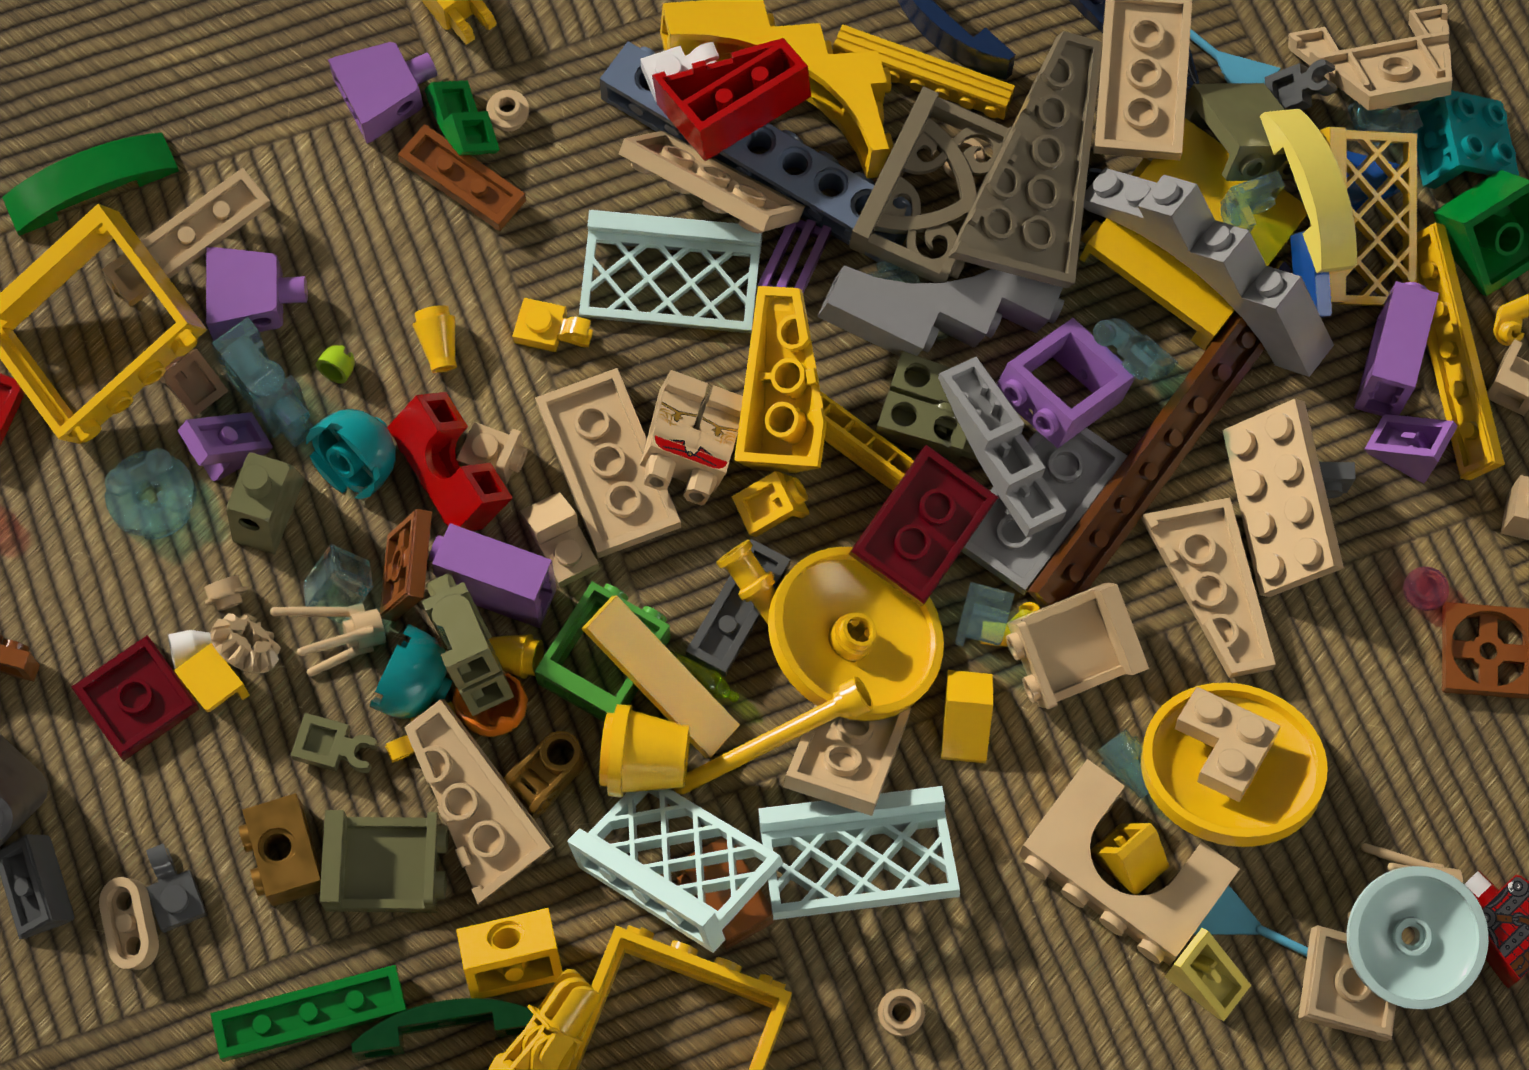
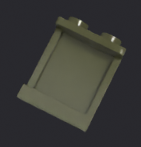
M1264 83L1192 85L1185 103L1184 119H1188L1200 129L1210 128L1227 150L1229 158L1222 172L1226 181L1294 180L1286 154H1273L1260 115L1264 112L1285 110Z
M325 810L320 903L324 910L328 912L437 913L438 899L446 898L447 876L446 871H439L440 853L448 852V825H441L437 812H428L427 818L347 817L344 810Z

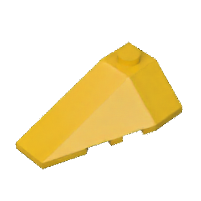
M758 286L734 460L753 470L798 473L819 469L822 462L826 418L803 291L800 288Z

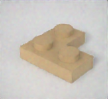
M1196 687L1177 718L1175 729L1214 747L1200 771L1197 782L1240 802L1274 743L1280 725Z

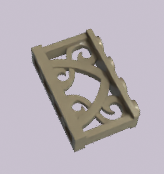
M923 86L852 230L849 248L863 255L867 252L934 283L948 282L950 277L958 280L966 263L948 257L958 237L954 229L949 225L962 220L966 216L968 217L1012 127L1007 128L939 98L938 92ZM931 117L962 131L952 139L938 124L931 120ZM970 138H980L989 142L993 155L984 163L978 162L974 154L981 150L980 146L969 147L964 153L961 152L959 146ZM923 148L929 150L931 157L936 152V149L941 153L930 162H923L917 156L918 150ZM947 161L956 179L960 200L944 209L920 215L921 202L916 189L902 176L904 172L916 175L928 174L942 167ZM986 175L977 194L973 176ZM897 197L909 199L911 203V216H905L906 207L898 209L894 206L893 201ZM875 232L907 234L906 248L876 235ZM925 233L924 240L930 250H933L932 241L934 239L941 238L947 243L946 253L936 259H930L921 255L916 246V234Z

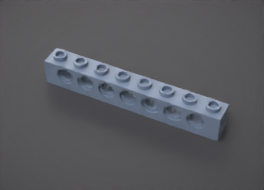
M628 41L600 78L601 99L656 132L665 131L690 144L659 108L651 91L644 89L648 83L642 72L640 59L656 53L650 48H639ZM769 123L714 156V158L804 205L805 208L801 215L803 219L815 221V226L820 228L823 225L830 227L831 235L847 245L850 243L852 230L859 218L857 213L863 210L875 185L870 178H866L865 174L860 172L853 173L839 165V162L831 154L825 151L817 152L803 144V141L795 133L789 130L781 131ZM753 147H764L768 151L763 154H755L750 149ZM789 168H799L804 173L790 175L785 171ZM835 189L840 194L829 197L822 194L821 191ZM897 197L893 201L894 206L898 209L906 207L905 216H911V204L904 197ZM875 232L876 235L899 245H902L907 238V234ZM867 252L864 254L885 267L889 264V262Z

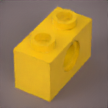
M549 908L456 929L463 970L471 998L485 999L557 981L563 972Z

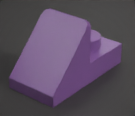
M252 412L188 419L178 429L191 455L199 466L205 468L213 481L221 480L242 468L249 452L263 456L273 448Z

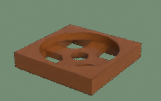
M416 509L387 535L380 603L381 619L397 621L424 598L432 511Z
M1446 602L1442 607V692L1529 699V608ZM1466 618L1478 619V637L1474 641L1453 640L1454 631ZM1498 620L1510 621L1521 631L1522 645L1504 644L1498 638ZM1483 644H1491L1495 647L1497 654L1494 659L1482 657L1480 647ZM1454 659L1471 660L1478 668V683L1467 677L1459 669ZM1502 663L1523 664V673L1519 678L1506 685L1498 686V667Z

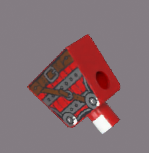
M1478 870L1465 885L1477 898L1486 918L1488 926L1486 961L1507 988H1510L1529 971V881L1516 874L1501 889H1498Z

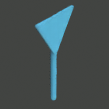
M1192 29L1190 30V39L1217 61L1227 83L1265 84L1266 76L1276 73L1281 69L1276 66L1220 52Z
M1229 885L1193 934L1197 935L1201 928L1208 930L1211 935H1262L1307 957L1308 947L1262 926Z

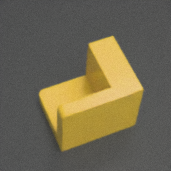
M212 643L174 670L184 687L192 697L196 698L206 712H211L235 693L238 694L242 701L250 696L244 683L225 659L216 651Z

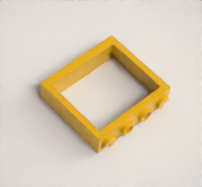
M97 204L0 293L1 361L59 440L77 444L88 442L100 433L101 425L113 414L126 410L132 404L134 395L144 386L158 381L165 374V368L177 357L193 350L198 343L197 339L207 331V328L120 212L101 204ZM114 239L176 323L81 409L73 414L13 330Z
M615 925L591 985L600 994L601 1001L578 1034L584 1042L583 1046L574 1042L564 1056L558 1070L579 1069L625 953L772 1008L749 1070H765L791 1002L792 992L785 990L786 984L773 980L772 976L760 974L759 978L756 979L740 973L742 969L740 965L721 957H716L714 962L698 957V950L683 942L673 940L670 946L653 940L655 934L643 927L639 929L628 925L627 929Z

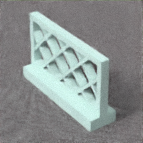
M589 210L588 238L579 309L580 317L752 334L762 233L748 231L737 223ZM597 243L616 245L624 257L605 271L595 259ZM625 246H635V248L629 252ZM646 248H656L664 255L667 261L648 275L636 261L635 257ZM668 250H678V252L672 256ZM689 252H699L710 265L691 279L678 264V261ZM711 254H720L721 256L715 260ZM732 256L750 257L749 272L736 283L732 281L720 266ZM630 262L642 276L643 280L624 294L611 276ZM673 266L686 284L667 298L654 280ZM595 267L601 275L593 281ZM716 270L729 288L710 302L697 284ZM604 281L620 297L608 308L590 307L591 292ZM748 282L747 296H745L740 288ZM649 285L663 302L651 312L638 311L630 299ZM692 289L706 307L694 316H683L673 303ZM735 293L745 305L744 321L726 320L716 307ZM626 304L630 310H620L618 308ZM668 308L673 315L662 314V312ZM711 312L716 319L704 317Z
M942 786L881 793L872 816L824 800L758 808L762 845L772 851L773 847L793 845L802 851L791 866L783 862L777 871L783 874L778 880L776 872L768 879L773 920L960 897V887L945 814V798ZM937 827L939 838L929 849L910 838L917 829ZM885 834L895 841L882 855L864 844L871 835ZM839 839L849 847L837 860H834L819 850V847L825 841ZM902 846L922 857L910 872L891 861ZM940 850L942 851L943 858L937 855ZM856 852H859L875 863L863 878L845 867ZM811 857L829 868L817 883H814L798 872ZM931 863L946 873L947 883L928 885L917 877ZM883 868L902 880L894 890L882 891L871 884ZM837 874L855 885L854 889L846 896L836 897L825 890ZM790 880L809 891L802 901L781 904L780 892Z
M671 789L628 792L588 833L579 828L567 841L580 869L712 953L726 940L722 932L723 928L783 864L779 854ZM648 792L660 799V808L636 813V805ZM689 816L693 819V829L669 833L668 819ZM661 821V835L637 839V825ZM629 827L628 841L610 844L603 840L613 829ZM719 836L727 839L728 849L703 854V839ZM694 841L695 855L677 859L670 858V845ZM662 847L663 861L644 865L638 861V851ZM756 857L763 861L754 872L737 875L736 860ZM729 862L730 876L704 880V866ZM696 868L697 882L679 886L672 883L671 872ZM731 889L730 899L718 911L706 904L705 893Z

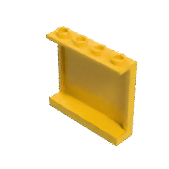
M1185 118L1180 161L1153 159L1150 161L1144 158L1136 167L1132 176L1157 183L1163 175H1168L1197 184L1214 219L1249 230L1266 266H1269L1307 216L1304 203L1272 180L1226 181L1222 172L1228 161L1229 153L1221 143ZM1106 218L1103 223L1095 220L1081 239L1086 246L1079 258L1080 260L1085 262L1090 254H1092L1196 330L1191 341L1204 351L1235 311L1199 275L1169 252L1113 220Z

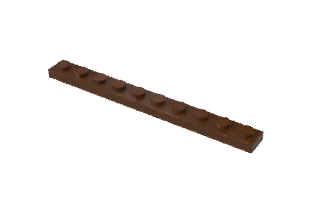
M1273 260L1269 267L1293 274V271L1285 261ZM1236 311L1029 588L1028 592L1042 608L1089 589L1265 348L1261 341Z

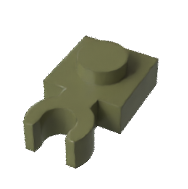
M305 713L291 752V757L294 761L337 772L340 760L348 761L355 771L369 773L371 770L370 763L357 759V753L362 748L377 750L379 745L377 740L369 735H358L352 739L348 738L351 730L349 724Z

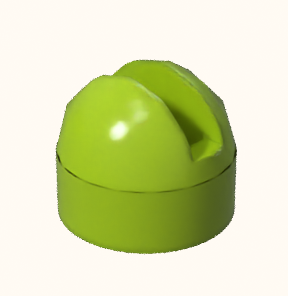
M333 345L322 353L316 362V367L327 379L342 384L347 381L353 372L355 358L352 352L348 354L343 353L345 346Z

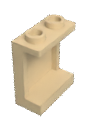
M1103 583L1007 622L1011 634L1006 636L1008 647L1016 661L1021 659L1027 674L1026 677L1022 678L1024 689L1032 703L1037 702L1039 707L1051 709L1058 706L1057 702L1114 678L1124 674L1135 675L1149 669L1119 587L1114 583Z

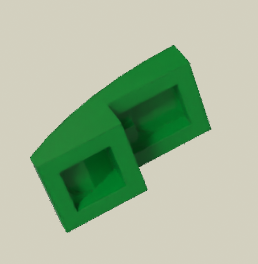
M468 80L431 82L424 89L441 131L452 148L460 156L496 154L500 150L488 111H477Z

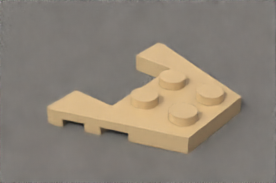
M1446 4L1409 11L1408 25L1415 34L1414 37L1346 50L1338 49L1326 27L1289 33L1288 48L1291 52L1308 65L1321 59L1335 65V70L1325 74L1324 77L1337 85L1338 88L1368 111L1387 109L1392 106L1416 101H1429L1433 98L1451 95L1452 69L1449 49V25L1447 21L1448 7Z

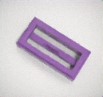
M807 219V222L799 220V222L786 225L758 286L787 287L810 236L817 238L794 287L800 288L804 293L831 236V228L825 225L822 228L815 226L816 222ZM796 230L800 231L801 234L777 285H771Z

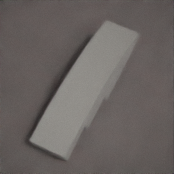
M977 356L941 372L938 379L958 423L1000 499L1026 538L1062 521L1067 511L1042 477L1046 467L1021 434L1025 425Z

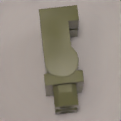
M902 350L876 432L890 443L894 442L922 450L927 445L949 462L955 464L959 463L961 456L978 460L956 419L938 379L939 374L950 369V367Z
M451 573L428 582L426 586L431 597L423 600L422 603L447 649V652L441 654L444 665L472 716L513 698L514 694L496 652L489 641L492 638L490 631L465 583L462 582L457 585Z

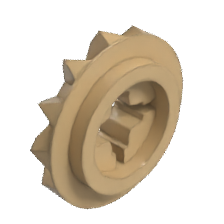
M228 613L223 619H218L211 629V641L216 651L228 663L238 669L250 673H266L273 669L279 660L278 654L281 647L273 641L274 633L265 631L261 627V622L254 623L245 614L238 618L236 615Z

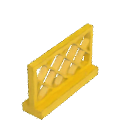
M1327 127L1321 129L1320 132L1336 158L1346 188L1348 189L1355 181L1368 196V199L1357 211L1352 207L1355 226L1368 240L1366 245L1357 253V265L1354 268L1368 285L1359 295H1346V276L1354 268L1329 272L1331 304L1383 306L1389 292L1383 287L1381 282L1393 270L1400 276L1403 283H1417V134L1346 130V127ZM1347 141H1357L1369 154L1357 168L1347 158ZM1372 142H1381L1377 147L1372 144ZM1390 143L1403 144V162L1396 170L1381 154ZM1373 161L1388 176L1377 190L1362 175ZM1393 183L1403 194V205L1396 213L1381 197ZM1374 204L1388 219L1376 234L1361 218ZM1393 226L1403 237V248L1396 256L1381 241ZM1373 248L1388 263L1376 277L1361 261ZM1373 291H1375V292L1378 294V296H1369V295H1370Z

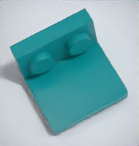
M1451 90V95L1433 98L1429 101H1421L1407 110L1411 133L1417 134V161L1423 187L1436 189L1464 171L1491 176L1499 170H1504L1519 176L1516 152L1512 145L1507 124V113L1501 101Z

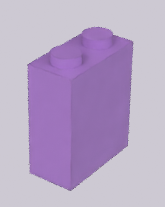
M449 523L444 537L441 535L436 537L430 551L429 560L433 562V574L436 578L451 573L457 585L464 582L476 606L541 628L557 589L551 559Z

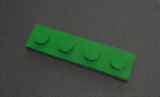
M396 965L210 1014L219 1057L222 1062L388 1019L393 1015L406 1011L407 1007L398 968Z

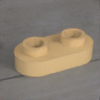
M125 877L114 878L103 887L99 897V908L109 956L113 963L120 968L142 970L153 963L159 950V940L149 893L145 885L138 880ZM129 896H131L132 905L127 909L126 902ZM140 940L141 946L137 954L136 944Z

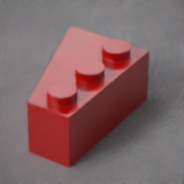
M784 38L731 52L732 58L706 65L705 60L692 63V69L668 76H666L665 71L652 74L657 105L704 161L709 160L811 97L808 65Z

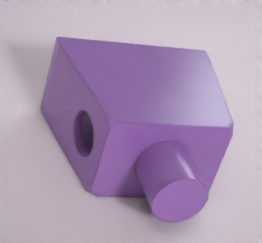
M394 42L383 43L328 59L333 80L367 144L420 111L423 107V102L418 84L438 76L435 65L427 52L405 61Z
M206 247V324L213 341L280 328L283 325L284 303L307 302L308 289L306 277H283L277 255L265 252Z

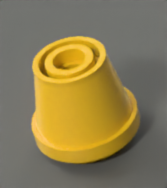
M617 704L615 713L607 712L604 722L599 766L600 786L607 787L608 796L623 798L624 793L684 788L689 758L690 726L633 711L632 705Z

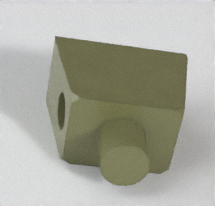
M249 452L226 509L233 542L274 555L276 554L305 480L292 465ZM251 520L257 523L259 527L250 526Z

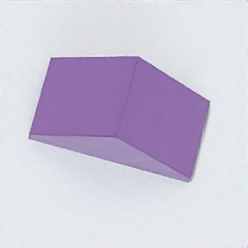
M1384 414L1368 441L1365 451L1376 459L1424 484L1440 460L1458 426L1454 421Z

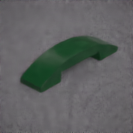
M461 998L428 1003L393 1015L363 1033L351 1044L352 1054L358 1061L405 1054L403 1035L493 1020L498 1038L517 1036L525 1029L534 1014L527 1007L493 999Z

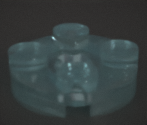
M157 448L151 451L135 453L121 461L105 478V503L114 522L122 531L130 535L132 533L144 536L145 539H161L180 530L191 516L189 512L193 507L194 500L196 502L197 489L190 471L182 461L171 456L164 449ZM149 486L162 488V491L157 493L158 501L150 504L147 499L139 500V497L144 493L143 490Z

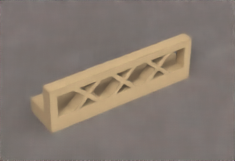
M241 168L141 240V242L170 279L205 254L206 247L216 246L270 206V200L245 169ZM125 253L102 269L107 285L115 294L118 292L130 307L152 292V289Z

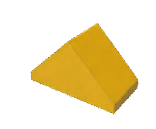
M947 670L940 759L986 763L993 712V674Z
M1120 823L1090 849L1092 860L1134 895H1138L1170 867L1158 832L1151 823Z

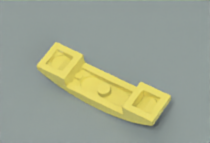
M1290 109L1264 112L1260 115L1273 154H1286L1312 225L1302 234L1316 273L1354 268L1357 265L1354 217L1341 170L1330 146L1317 126L1302 110Z

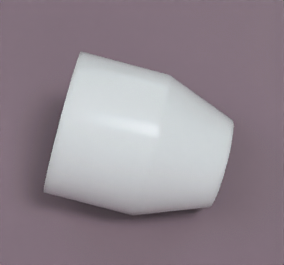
M187 630L168 634L174 668H178L212 643L210 633Z

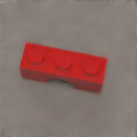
M447 392L416 395L388 425L387 428L396 441L398 449L409 462L421 486L430 496L441 514L443 522L447 526L451 523L470 531L482 530L513 499L491 462L459 466L455 453L456 443L468 426Z

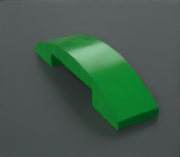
M163 133L137 135L101 144L62 159L27 178L2 198L17 234L21 236L58 221L59 218L56 212L134 180L137 181L139 187L176 173L179 169Z

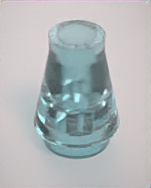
M1124 729L1099 748L1097 752L1104 759L1100 763L1131 788L1141 799L1149 794L1141 771L1142 745L1137 735L1132 737L1127 729Z

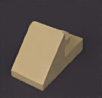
M560 492L520 510V514L542 556L552 560L555 581L559 588L599 569V563L579 527L575 510Z

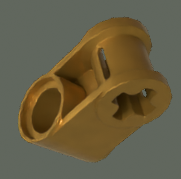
M552 732L504 777L506 783L520 802L528 809L533 819L541 816L583 769L584 756L578 740L569 732ZM560 747H568L574 751L573 758L565 765H555L550 762L552 753ZM524 784L530 787L536 794H533Z

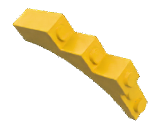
M698 0L663 3L660 35L664 51L681 46L686 56L696 47L713 42L719 54V59L716 60L718 62L732 58L731 52L784 38L808 65L811 97L807 101L820 109L841 130L856 152L866 178L879 177L893 149L891 134L884 133L883 101L885 93H890L891 74L888 67L883 68L878 51L833 54L831 41L824 40L820 23L775 26L773 13L766 12L764 0Z

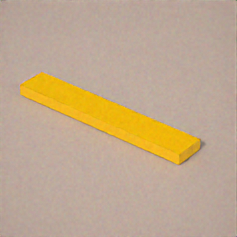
M1435 222L1417 232V283L1424 285L1430 291L1439 293L1427 345L1446 420L1454 421L1458 426L1451 438L1460 479L1472 480L1505 465L1446 227Z

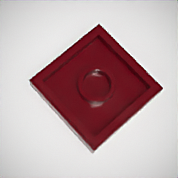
M148 635L71 686L123 762L200 709Z

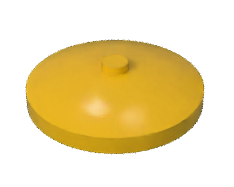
M833 547L820 550L802 559L789 571L780 582L771 600L768 632L770 644L779 667L796 690L816 706L833 699V693L839 691L840 684L858 677L870 694L873 710L857 718L851 715L847 719L875 721L893 717L904 712L928 691L935 681L942 663L944 650L943 631L938 612L931 598L929 597L923 606H919L850 556L848 553L853 547Z
M1211 683L1185 690L1169 699L1160 707L1146 730L1141 750V771L1151 798L1173 823L1206 841L1227 846L1252 847L1270 844L1286 838L1299 830L1312 817L1325 789L1328 772L1327 758L1322 741L1316 730L1294 706L1268 691L1238 683ZM1196 687L1280 725L1274 743L1240 802L1197 782L1200 771L1214 747L1175 729L1177 718Z

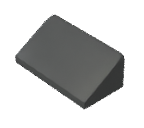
M26 834L0 849V876L19 939L37 935L74 920L73 909L51 838L48 835Z

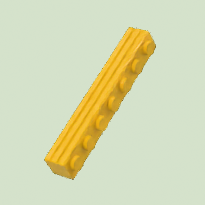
M843 24L833 44V54L878 51L883 68L888 67L890 70L892 83L899 82L918 92L924 86L938 92L939 98L958 103L965 109H975L983 112L990 118L1004 120L1013 99L1015 85Z
M821 391L826 418L824 440L893 491L914 460Z

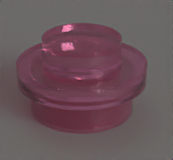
M1419 567L1411 571L1406 577L1403 584V592L1406 600L1414 608L1422 611H1432L1441 607L1448 598L1449 584L1446 577L1439 570L1432 567Z

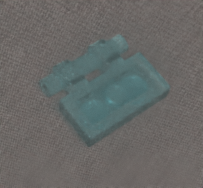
M1121 318L1100 321L1093 329L1095 341L1101 346L1114 345L1118 349L1116 352L1125 359L1122 362V366L1139 380H1143L1144 377L1153 380L1167 376L1178 364L1175 358L1148 335H1142Z

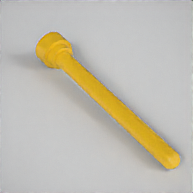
M858 677L840 684L839 691L833 693V699L687 772L685 787L673 788L674 791L680 795L686 794L841 715L844 718L851 715L857 718L873 710V702L867 688Z

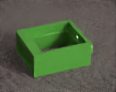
M592 581L535 669V676L538 685L605 722L607 712L615 713L617 704L629 705L639 689L627 677L617 695L613 696L562 666L584 631L581 628L611 596L616 595L665 646L671 639L670 625L666 623V617L654 608L644 606L643 609H640L628 602V596L617 587L605 584L603 588Z

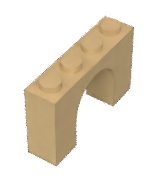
M1087 759L1023 844L1019 856L1025 860L1023 862L1024 867L1033 875L1042 880H1046L1049 877L1062 887V895L1071 903L1080 908H1084L1087 905L1101 915L1099 921L1108 930L1119 936L1125 933L1139 943L1137 949L1146 958L1157 964L1163 961L1170 966L1240 868L1201 841L1174 880L1158 892L1140 896L1129 895L1109 886L1100 877L1093 865L1090 843L1092 834L1120 798L1125 785Z

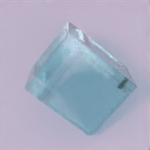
M330 544L303 582L305 606L348 607L361 604L373 588L369 560ZM326 617L342 624V621L350 619L349 617Z
M971 582L955 645L963 646L966 637L1000 645L1006 629L1014 593Z

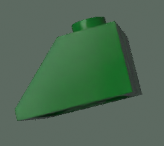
M1499 170L1433 211L1436 223L1443 224L1446 227L1453 259L1482 295L1488 296L1529 270L1528 179Z

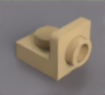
M474 422L457 458V462L460 467L491 462L503 483L507 484L512 472L518 473L521 470L527 455L522 432L513 428L510 434H506Z

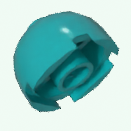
M356 409L340 410L328 415L311 428L306 437V445L312 440L315 451L310 455V458L321 476L341 493L347 491V487L354 492H358L359 494L355 498L360 500L370 497L388 479L395 465L396 450L386 423L378 417Z
M408 625L403 634L411 637L409 643L403 640L401 646L397 644L375 690L376 693L383 695L382 699L375 697L370 702L371 708L399 719H411L421 715L430 708L433 702L436 703L440 699H445L453 683V680L445 677L447 669L441 654L445 653L446 650L437 639L428 633Z

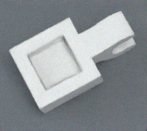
M708 42L696 47L686 56L681 46H677L641 58V69L655 102L657 100L652 74L665 71L666 76L683 72L692 69V63L705 60L706 65L715 63L719 59V54L714 43Z

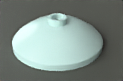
M1408 866L1384 873L1372 881L1359 895L1348 920L1347 948L1357 975L1368 989L1378 997L1404 1008L1430 1009L1455 1000L1477 979L1487 956L1488 926L1477 898L1460 880L1435 868ZM1407 927H1411L1415 933L1414 940L1409 944H1405L1402 940V932Z

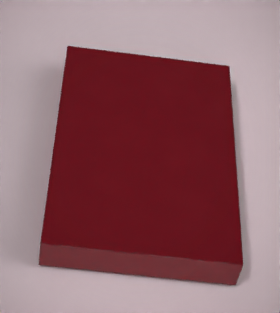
M925 445L848 554L919 606H923L999 497L932 448Z

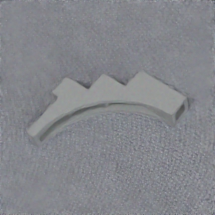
M1104 168L1085 191V210L1113 220L1142 235L1169 252L1218 292L1258 337L1275 366L1310 377L1334 346L1302 277L1266 266L1250 231L1216 221L1197 184L1168 175H1163L1156 183Z
M844 265L834 279L818 317L897 356H901L902 350L918 356L922 350L927 353L930 351L939 331L975 348L985 336L992 338L1002 317L1037 334L1047 322L1053 324L1058 318L1064 305V300L1059 298L1063 287L994 269L987 270L973 277L945 283H905L877 278Z

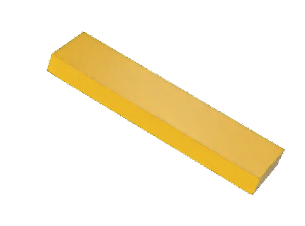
M617 595L611 596L581 628L669 721L690 726V743L705 758H711L740 726Z

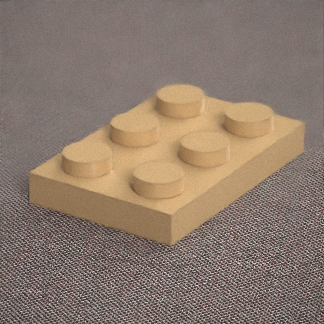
M909 707L904 712L893 717L875 721H859L837 717L803 734L787 771L783 787L872 816L908 722L911 708Z

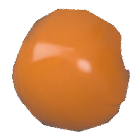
M505 673L514 697L474 716L470 713L460 692L455 687L452 703L456 715L474 734L483 737H495L511 732L523 720L528 703L524 687L518 679Z

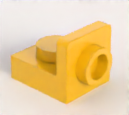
M778 471L772 472L731 496L748 534L754 537L763 534L792 516L802 519L810 514L805 504V501L808 500V495L802 483L796 477Z

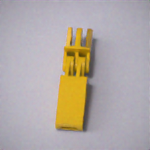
M567 969L562 972L539 1008L528 1005V1009L534 1015L504 1053L496 1055L488 1070H558L564 1056L574 1042L583 1046L584 1042L578 1034L601 1001L600 994L575 969Z

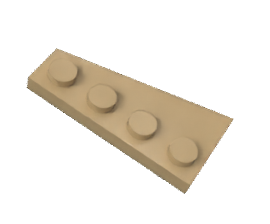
M440 699L404 727L427 783H430L439 805L437 808L444 824L448 825L457 848L455 851L462 868L465 867L473 886L472 892L477 904L484 902L554 848L445 699Z

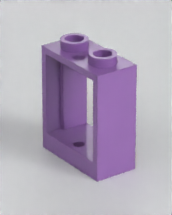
M1395 282L1377 317L1354 406L1355 409L1379 416L1384 414L1400 415L1416 387L1439 293L1430 291L1424 285L1416 282Z
M1072 318L1008 362L997 386L1014 410L1058 449L1121 403L1137 374L1079 322ZM1052 357L1093 393L1072 409L1031 373Z

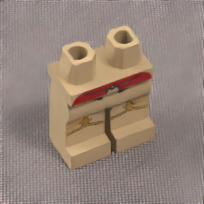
M670 370L659 390L645 451L640 462V466L645 467L644 485L659 491L667 490L672 477L687 482L683 497L687 501L702 506L705 505L711 493L715 492L727 472L738 434L743 396L713 385L701 406L696 426L693 428L708 383Z

